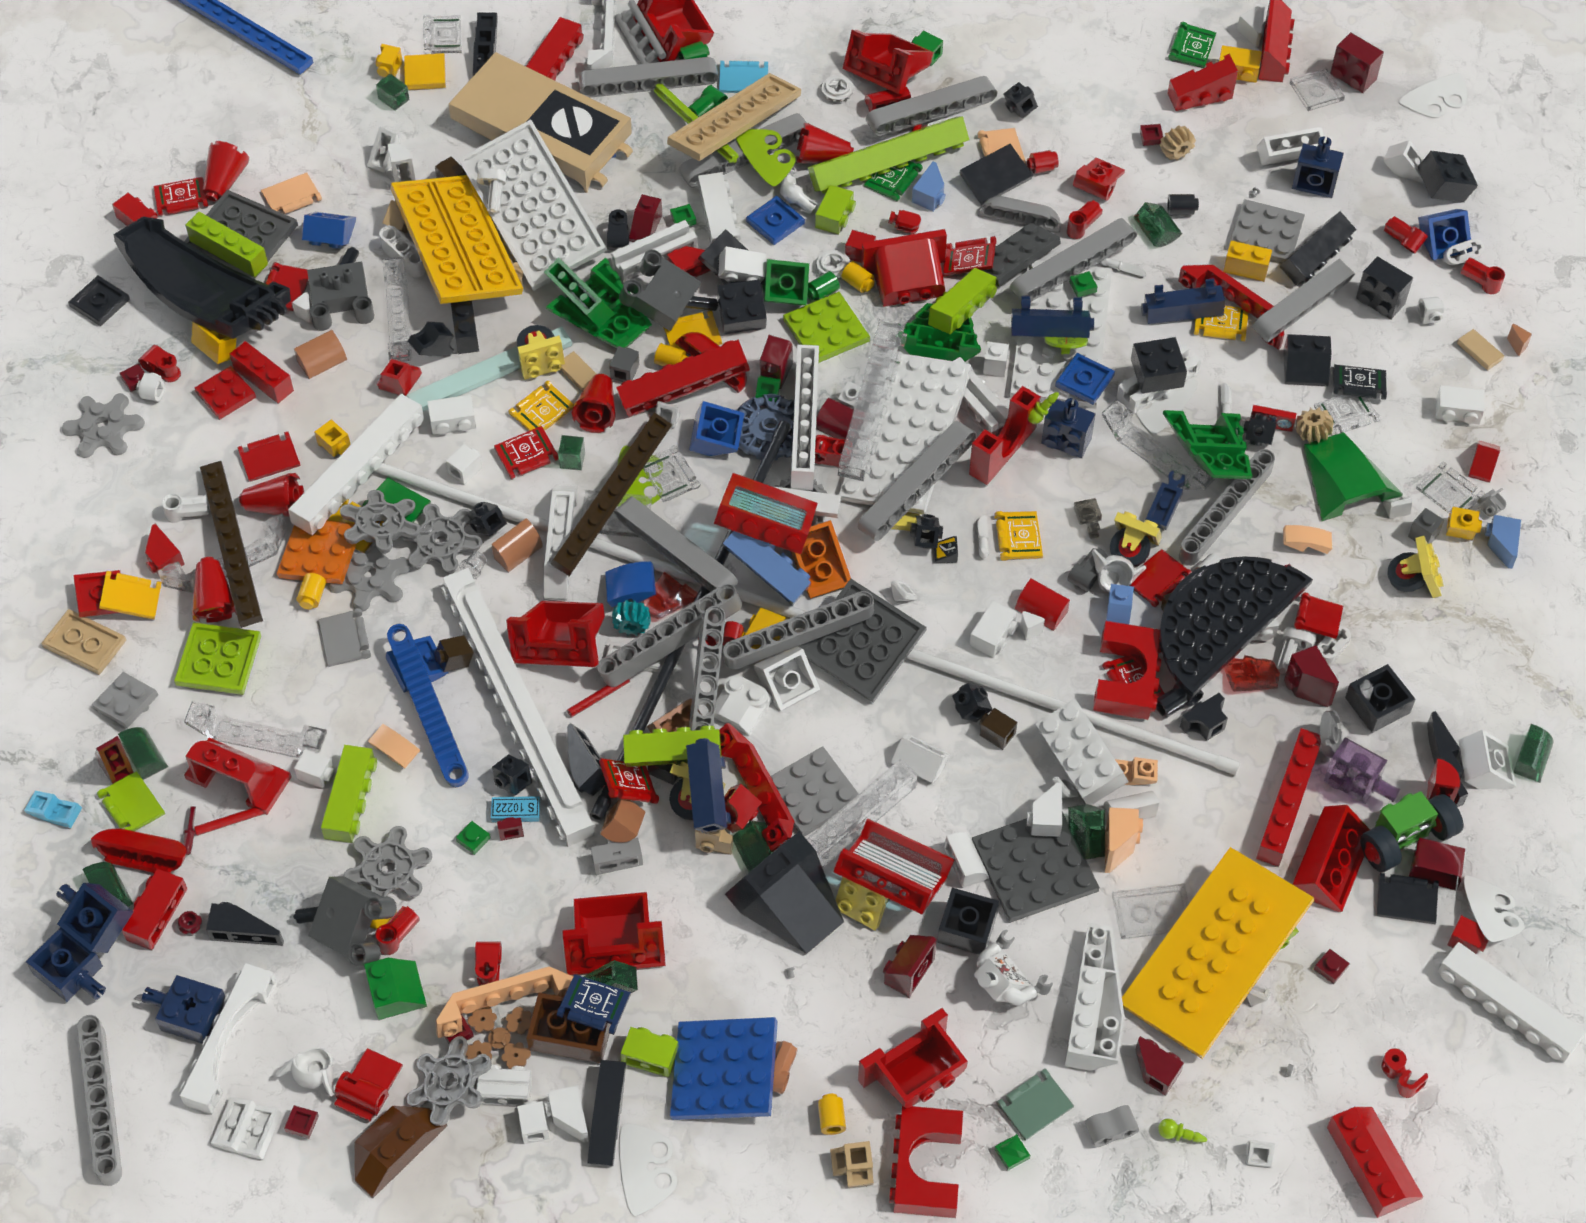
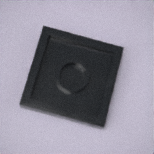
M97 275L68 303L71 308L97 325L102 326L130 300V297L127 293Z

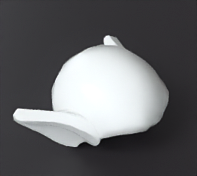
M1096 549L1092 551L1095 568L1099 574V586L1106 592H1110L1111 584L1131 585L1146 570L1145 565L1134 568L1130 560L1122 556L1111 555L1104 558Z
M315 1047L298 1053L295 1058L289 1060L276 1072L277 1077L291 1072L294 1081L305 1088L316 1089L324 1085L328 1095L331 1097L334 1095L333 1058L323 1048Z

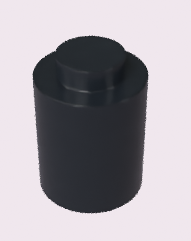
M1168 194V215H1194L1195 211H1198L1199 200L1195 198L1194 194Z

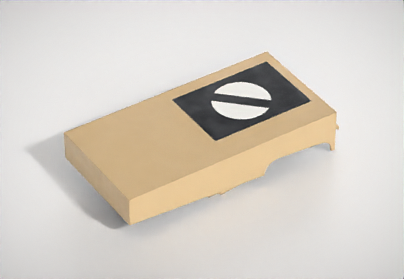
M497 52L490 57L449 103L451 119L490 140H494L521 124L532 120L562 173L579 182L586 193L591 181H598L602 187L608 182L607 177L600 173V171L617 151L625 153L627 158L633 152L632 148L624 143L632 134L630 117Z

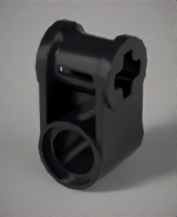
M621 209L613 210L609 214L607 249H618L629 245L627 213Z

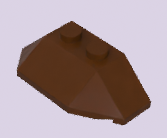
M391 1106L355 1141V1182L372 1198L448 1126L447 1123L443 1126L434 1125L430 1120L432 1113L430 1108Z

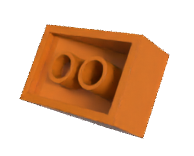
M831 520L810 527L801 555L790 551L797 570L802 568L811 576L809 579L811 586L806 590L810 599L844 588L851 579Z

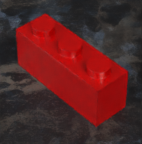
M244 341L230 353L235 371L279 404L294 391L290 375L248 342Z
M157 868L154 875L148 878L143 894L137 897L134 903V912L122 930L126 941L149 950L154 949L187 891L183 878Z

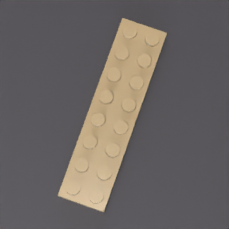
M769 73L668 136L667 144L700 161L800 97L801 89Z

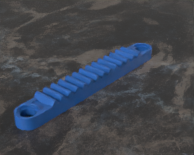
M395 624L388 630L387 638L445 780L452 787H461L469 778L465 762L410 630L404 624ZM401 631L406 634L402 641L394 640V635L397 632ZM454 769L462 770V776L459 779L454 780L450 778V773Z

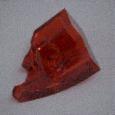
M663 572L655 583L656 595L643 600L642 603H644V606L649 607L650 617L660 619L694 602L698 593L684 583L682 585L666 572Z
M1244 655L1243 659L1233 658L1224 667L1233 692L1278 689L1280 672L1273 660L1257 659Z

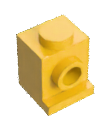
M381 44V54L376 58L377 73L379 76L395 79L403 63L401 48Z
M332 419L314 431L317 444L320 447L322 446L333 457L337 454L342 455L351 445L349 435Z

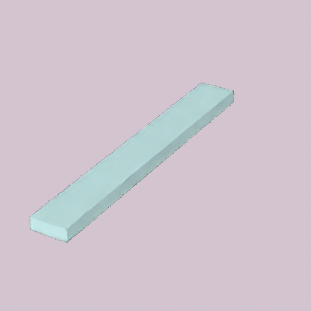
M562 326L552 330L554 336H560L563 350L572 346V340ZM517 346L407 394V397L421 404L424 412L428 410L427 401L460 396L519 370L521 366Z

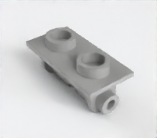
M1503 488L1496 492L1492 489L1477 500L1479 505L1474 510L1476 511L1481 508L1487 516L1492 517L1505 509L1506 501L1499 494Z

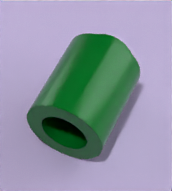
M702 41L684 46L678 52L679 60L703 58L710 55L707 44H703Z
M828 271L809 282L808 297L811 300L818 301L838 291L840 284L834 273Z

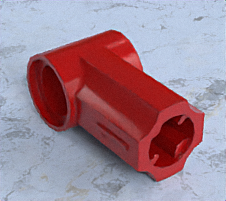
M1094 200L1088 201L1078 211L1070 213L1066 229L1067 235L1073 239L1082 238L1085 235V230L1102 215L1103 209L1100 207V204Z
M1395 216L1390 218L1385 224V233L1398 240L1402 246L1416 254L1428 238L1423 231L1415 226H1409Z
M1470 257L1461 270V274L1481 284L1483 291L1488 294H1497L1505 278V272L1500 267H1488Z
M402 906L387 924L381 925L377 929L376 941L382 954L392 955L397 952L400 942L420 921L419 916L414 910L408 906ZM385 938H392L391 941H383Z

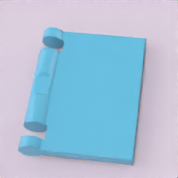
M720 61L719 90L722 93H738L768 74V62L764 61V68H759V61H729V67H725V61Z

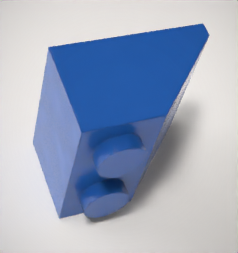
M1454 209L1418 217L1419 229L1428 236L1424 245L1432 260L1444 258V252L1449 247L1471 240L1468 210ZM1472 247L1466 249L1467 253L1473 251ZM1461 252L1452 253L1450 257L1460 255Z
M323 212L305 214L302 240L309 241L310 245L321 246V243H328L331 248H342V245L349 244L356 223V217Z
M702 401L695 415L689 451L707 456L737 452L744 413Z

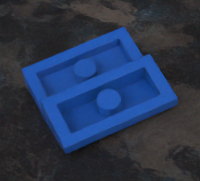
M651 561L630 563L605 572L607 602L611 607H615L619 602L623 603L631 598L636 603H639L656 595L654 566Z
M431 636L414 639L431 682L448 674V672H443L440 664H437L435 661L434 652L437 647ZM393 651L386 652L385 658L403 693L408 692L409 690Z

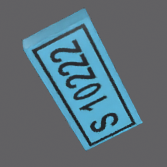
M540 796L492 797L491 821L497 822L508 817H521L522 822H539Z

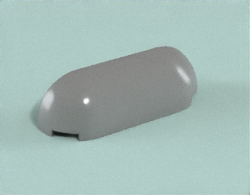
M1004 196L988 199L982 205L978 215L1024 226L1032 222L1048 231L1060 233L1061 229L1060 218L1051 207Z

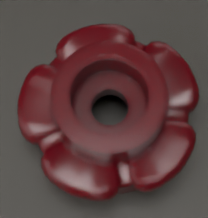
M193 911L182 913L178 920L179 930L183 934L198 932L202 924V918Z

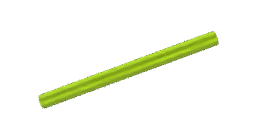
M663 84L655 85L654 93L687 124L699 118ZM728 144L716 150L729 163L737 162L739 155Z

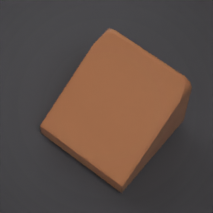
M1512 324L1507 339L1518 356L1527 348L1532 334L1518 325Z

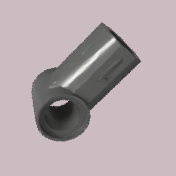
M1093 549L1081 564L1077 563L1072 568L1067 578V581L1086 592L1093 587L1098 576L1092 555ZM1096 549L1104 558L1108 557L1104 550Z

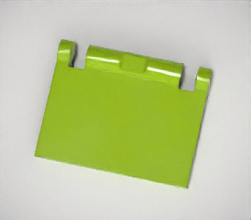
M137 771L97 792V796L100 799L104 798L102 803L120 829L136 831L165 815V811Z

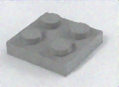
M122 672L92 703L95 711L128 728L155 700L158 693L154 688Z

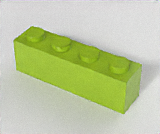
M198 212L185 224L190 242L254 278L268 265L264 247L201 212Z
M974 268L930 307L928 325L948 334L960 328L965 320L971 318L976 310L982 308L986 301L994 297L997 291V286H995L997 277Z
M702 726L700 730L691 731L690 727H680L676 729V732H667V729H654L653 733L643 734L642 730L629 731V735H623L624 763L626 767L688 763L686 745L693 744L696 740L703 738L719 745L721 757L720 731L715 729L714 726Z
M344 745L321 826L324 839L353 843L354 835H358L360 830V813L364 814L366 808L365 795L371 790V773L375 772L377 768V758H374L372 748Z

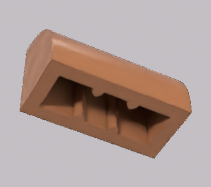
M333 330L294 348L297 362L309 379L347 360L345 351Z
M527 518L492 543L494 559L508 573L543 547L537 530Z
M690 698L647 725L649 731L653 733L654 729H667V732H676L677 728L689 727L692 699Z
M619 799L608 811L600 834L613 842H627L634 839L638 835L645 811L631 800Z

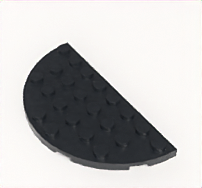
M1248 556L1221 559L1218 563L1207 567L1204 565L1190 573L1176 586L1169 596L1160 624L1161 651L1164 661L1175 681L1193 698L1312 584L1313 579L1292 566L1288 565L1285 567L1273 563L1271 559Z

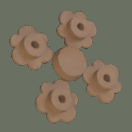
M487 1006L472 1012V1016L468 1018L469 1026L475 1027L477 1033H481L483 1030L490 1033L488 1042L481 1043L479 1040L473 1042V1045L468 1046L467 1059L476 1058L478 1054H486L492 1060L490 1052L493 1047L497 1050L504 1049L505 1053L501 1058L503 1062H506L509 1069L513 1066H526V1060L530 1058L531 1051L528 1048H524L521 1042L515 1045L510 1043L511 1036L509 1032H517L522 1035L526 1030H529L532 1013L529 1010L524 1011L521 1007L514 1008L512 1014L506 1016V1021L508 1022L506 1030L505 1028L494 1029V1022L497 1020V1016L495 1013H492L491 1007Z

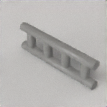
M630 0L628 2L630 8L623 17L621 14H616L614 17L641 64L652 63L657 57L664 59L666 57L665 51L636 2ZM635 16L638 23L630 30L627 23ZM643 30L646 36L638 43L635 36ZM651 43L654 49L645 56L642 50Z

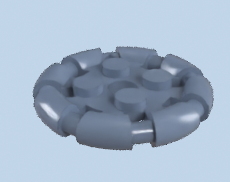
M764 394L763 397H753L741 404L738 411L744 413L739 442L740 450L747 455L752 454L756 456V459L762 460L779 421H786L791 425V429L775 460L783 456L785 458L792 456L793 437L790 435L791 433L793 434L794 421H791V419H794L795 401L792 399L787 400L782 395ZM759 406H766V409L760 410ZM769 423H773L776 425L774 428L771 429L765 427V425ZM756 442L761 444L760 448L754 446Z

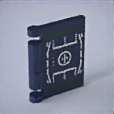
M574 974L561 1006L557 1011V1016L562 1018L565 1009L569 1010L567 1020L600 1031H604L606 1023L611 1024L609 1034L614 1035L631 992Z

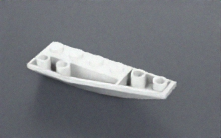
M1088 923L1065 1060V1066L1090 1071L1118 1063L1124 1024V1009L1113 927Z

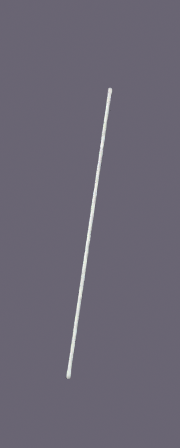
M382 463L379 469L374 470V472L471 506H475L480 502L498 505L503 517L519 523L527 518L534 528L548 532L549 521L385 463ZM595 538L590 548L633 563L651 561L654 570L701 586L700 583L676 565L599 538ZM735 586L741 601L790 618L807 612ZM912 649L906 658L1054 711L1067 704V702L916 649ZM1082 708L1090 722L1094 725L1203 762L1233 775H1236L1238 771L1239 761L1222 755H1215Z

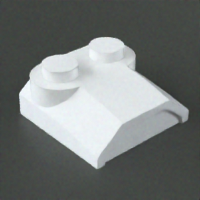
M731 676L725 681L724 689L716 700L714 718L724 723H730L734 728L749 736L771 704L772 696L764 687L742 676Z

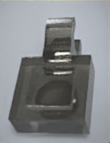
M1096 498L1074 502L1073 508L1079 524H1087L1090 539L1099 537L1098 530H1100L1098 521H1101L1102 514Z

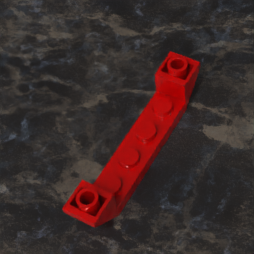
M1183 265L1180 269L1178 281L1184 287L1189 289L1200 288L1205 283V279L1214 278V286L1221 285L1223 295L1228 300L1234 302L1245 312H1249L1257 319L1274 307L1215 265ZM1284 331L1266 343L1279 350L1282 346Z
M726 723L719 729L721 756L733 759L749 791L762 802L758 808L768 827L761 833L771 852H774L791 838L795 821L754 745L730 723Z

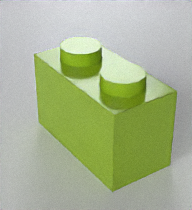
M830 184L815 214V228L839 235L842 227L845 228L848 223L849 213H853L855 209L854 191Z
M630 1027L620 1053L621 1062H627L626 1065L669 1078L679 1047L678 1041L670 1035L662 1034L660 1036L653 1034L650 1030L643 1027Z

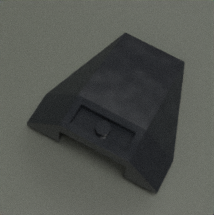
M800 831L725 893V896L742 915L806 954L844 923L816 850Z

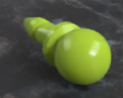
M1055 392L1049 395L1042 403L1037 402L1028 416V421L1032 424L1040 423L1044 415L1048 414L1047 409L1056 402L1059 393Z
M1167 1118L1159 1123V1134L1165 1139L1175 1138L1176 1141H1179L1182 1137L1193 1142L1207 1141V1138L1201 1133L1193 1132L1186 1128L1183 1129V1124H1177L1173 1119Z

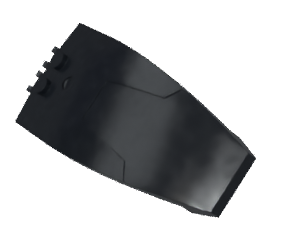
M143 216L113 234L114 242L146 287L173 311L200 326L234 339L251 329L261 331L264 329V324L270 325L273 321L278 320L279 314L282 316L287 314V307L285 305L291 301L290 288L274 281L268 285L212 259L166 230L164 220Z

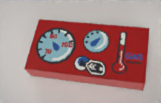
M1253 405L1251 415L1255 416L1256 413L1269 415L1268 419L1277 420L1275 429L1293 431L1297 413Z

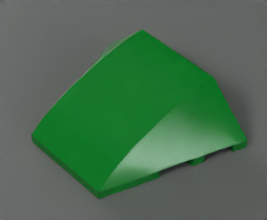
M926 303L915 315L914 320L911 323H907L905 329L902 332H898L895 336V339L910 355L947 361H954L961 357L966 362L981 353V347L977 343V334L974 333L972 318H968L962 323L960 328L948 334L928 325L930 307L933 305L931 303Z

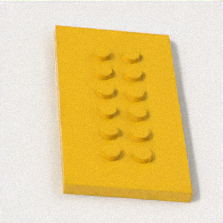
M467 175L391 183L390 190L440 304L522 294L523 286L493 221Z
M1230 847L1122 996L1123 1008L1203 1059L1312 905L1314 897Z

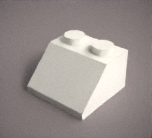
M800 647L791 648L753 665L762 687L772 696V701L780 711L820 690L805 652Z
M1484 730L1458 740L1460 747L1459 756L1464 770L1463 778L1467 783L1478 789H1510L1516 787L1509 745Z

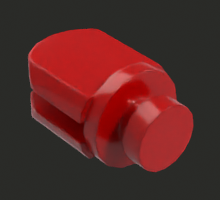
M899 210L898 215L891 211L888 223L892 224L894 222V228L897 230L915 234L919 229L921 217L919 214L905 210Z

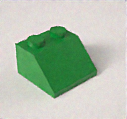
M767 259L765 278L762 283L764 301L806 306L810 263Z
M388 957L364 964L378 1020L427 1007L416 961Z

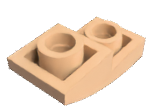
M1285 525L1283 528V544L1302 552L1307 547L1328 554L1332 550V532L1310 526Z
M384 724L368 740L372 747L386 754L390 760L403 768H406L420 752L419 748Z
M1134 757L1133 761L1115 759L1128 780V783L1125 785L1157 783L1158 760Z

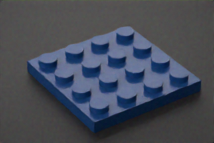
M775 1017L679 1022L677 1034L679 1047L675 1056L670 1117L673 1120L771 1116L777 1019Z

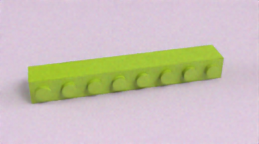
M959 116L807 168L814 191H822V194H825L830 184L834 186L840 185L841 188L853 184L852 180L859 178L860 181L871 178L872 173L884 174L890 171V167L896 166L901 168L909 165L908 161L915 159V162L927 159L928 154L933 153L935 156L945 153V148L951 146L952 149L964 146L963 142L970 139L964 118Z

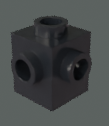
M1020 82L1003 93L1006 100V108L1011 113L1014 111L1022 119L1038 107L1032 89L1029 86L1025 87Z
M1256 413L1255 416L1251 415L1249 421L1245 420L1243 431L1246 433V440H1250L1249 444L1262 446L1263 443L1272 445L1277 420L1268 419L1269 415ZM1257 427H1260V428H1262L1263 430L1260 431V432H1258V431H1256L1255 429H1256Z
M488 502L476 504L473 510L467 513L470 519L469 524L476 533L491 536L507 524L498 505Z
M923 514L922 516H916L915 523H911L910 536L914 537L915 546L937 548L938 539H942L943 526H940L939 518L934 515Z
M967 683L962 685L952 695L955 709L964 720L978 722L984 714H988L993 710L987 698L988 693L982 686Z
M508 754L492 766L495 785L514 795H517L532 783L529 764L521 759Z

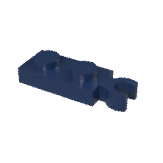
M1171 471L1168 475L1169 484L1162 482L1145 519L1156 523L1157 527L1163 530H1167L1183 495V489L1180 487L1185 484V475L1182 474L1181 479L1174 480V471Z

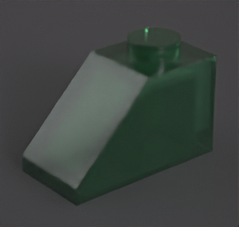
M1089 804L1068 807V830L1083 859L1105 857V809Z
M616 960L583 976L631 993L638 990L636 967Z

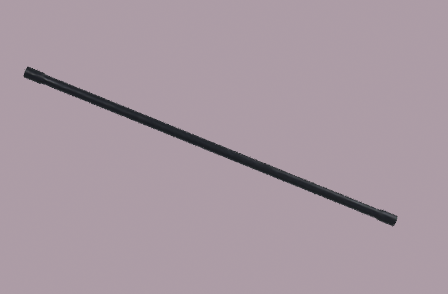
M779 421L753 480L764 483L776 455L791 429V425L788 422ZM728 529L714 558L723 566L730 553L723 546L724 541L733 532ZM701 585L694 602L710 593V591ZM686 644L668 654L632 730H642L644 733ZM624 747L617 761L624 762ZM607 783L590 812V816L599 821L604 819L611 804L612 798L609 796Z

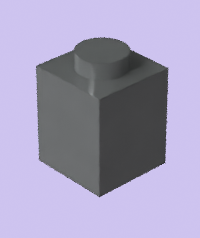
M618 346L609 366L610 378L620 382L633 381L640 365L639 351Z
M1425 508L1413 521L1408 537L1416 542L1415 538L1425 536L1427 543H1432L1439 535L1444 519Z

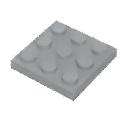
M1244 199L1231 240L1271 249L1270 261L1282 264L1294 253L1305 214Z
M823 746L771 775L775 786L795 821L794 827L804 837L862 803V797Z

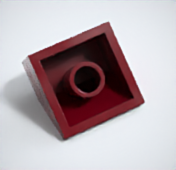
M1317 645L1291 655L1284 677L1286 687L1292 690L1295 697L1325 707L1331 706L1339 681Z
M910 935L906 942L901 941L895 952L897 954L893 961L889 960L883 969L885 974L884 984L910 998L935 960L937 938L933 936Z

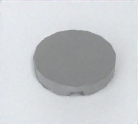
M1334 710L1325 711L1320 724L1322 751L1327 758H1336L1337 754L1341 752L1342 731L1337 727V723H1340L1341 720L1338 713Z

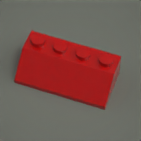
M1282 0L1269 1L1260 62V80L1283 82L1284 74L1288 75L1290 63L1286 61L1290 60L1292 48H1288V45L1291 46L1293 33H1290V31H1293L1295 19H1291L1292 10Z
M1348 805L1324 806L1292 884L1314 897V903L1337 912L1343 911L1365 856L1361 848L1360 837L1363 833L1370 830Z
M1353 1107L1331 1117L1327 1129L1377 1218L1423 1199L1421 1191L1373 1107Z

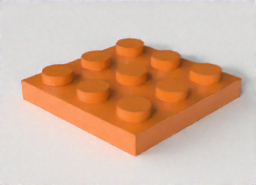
M326 521L324 526L313 535L294 525L277 571L278 577L280 579L303 581L305 574L315 573L324 577L326 583L343 584L356 544H349L346 541L344 532L352 528L355 523Z

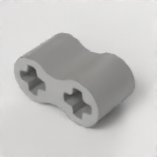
M1128 1105L1117 1107L1109 1112L1093 1115L1085 1121L1095 1147H1101L1115 1140L1131 1137L1139 1131Z

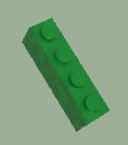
M559 257L544 271L599 328L615 314Z

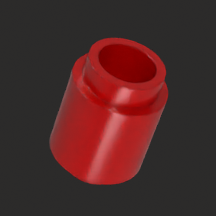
M1046 150L1030 153L1029 158H1027V167L1029 170H1032L1033 174L1052 171L1059 166L1056 151Z

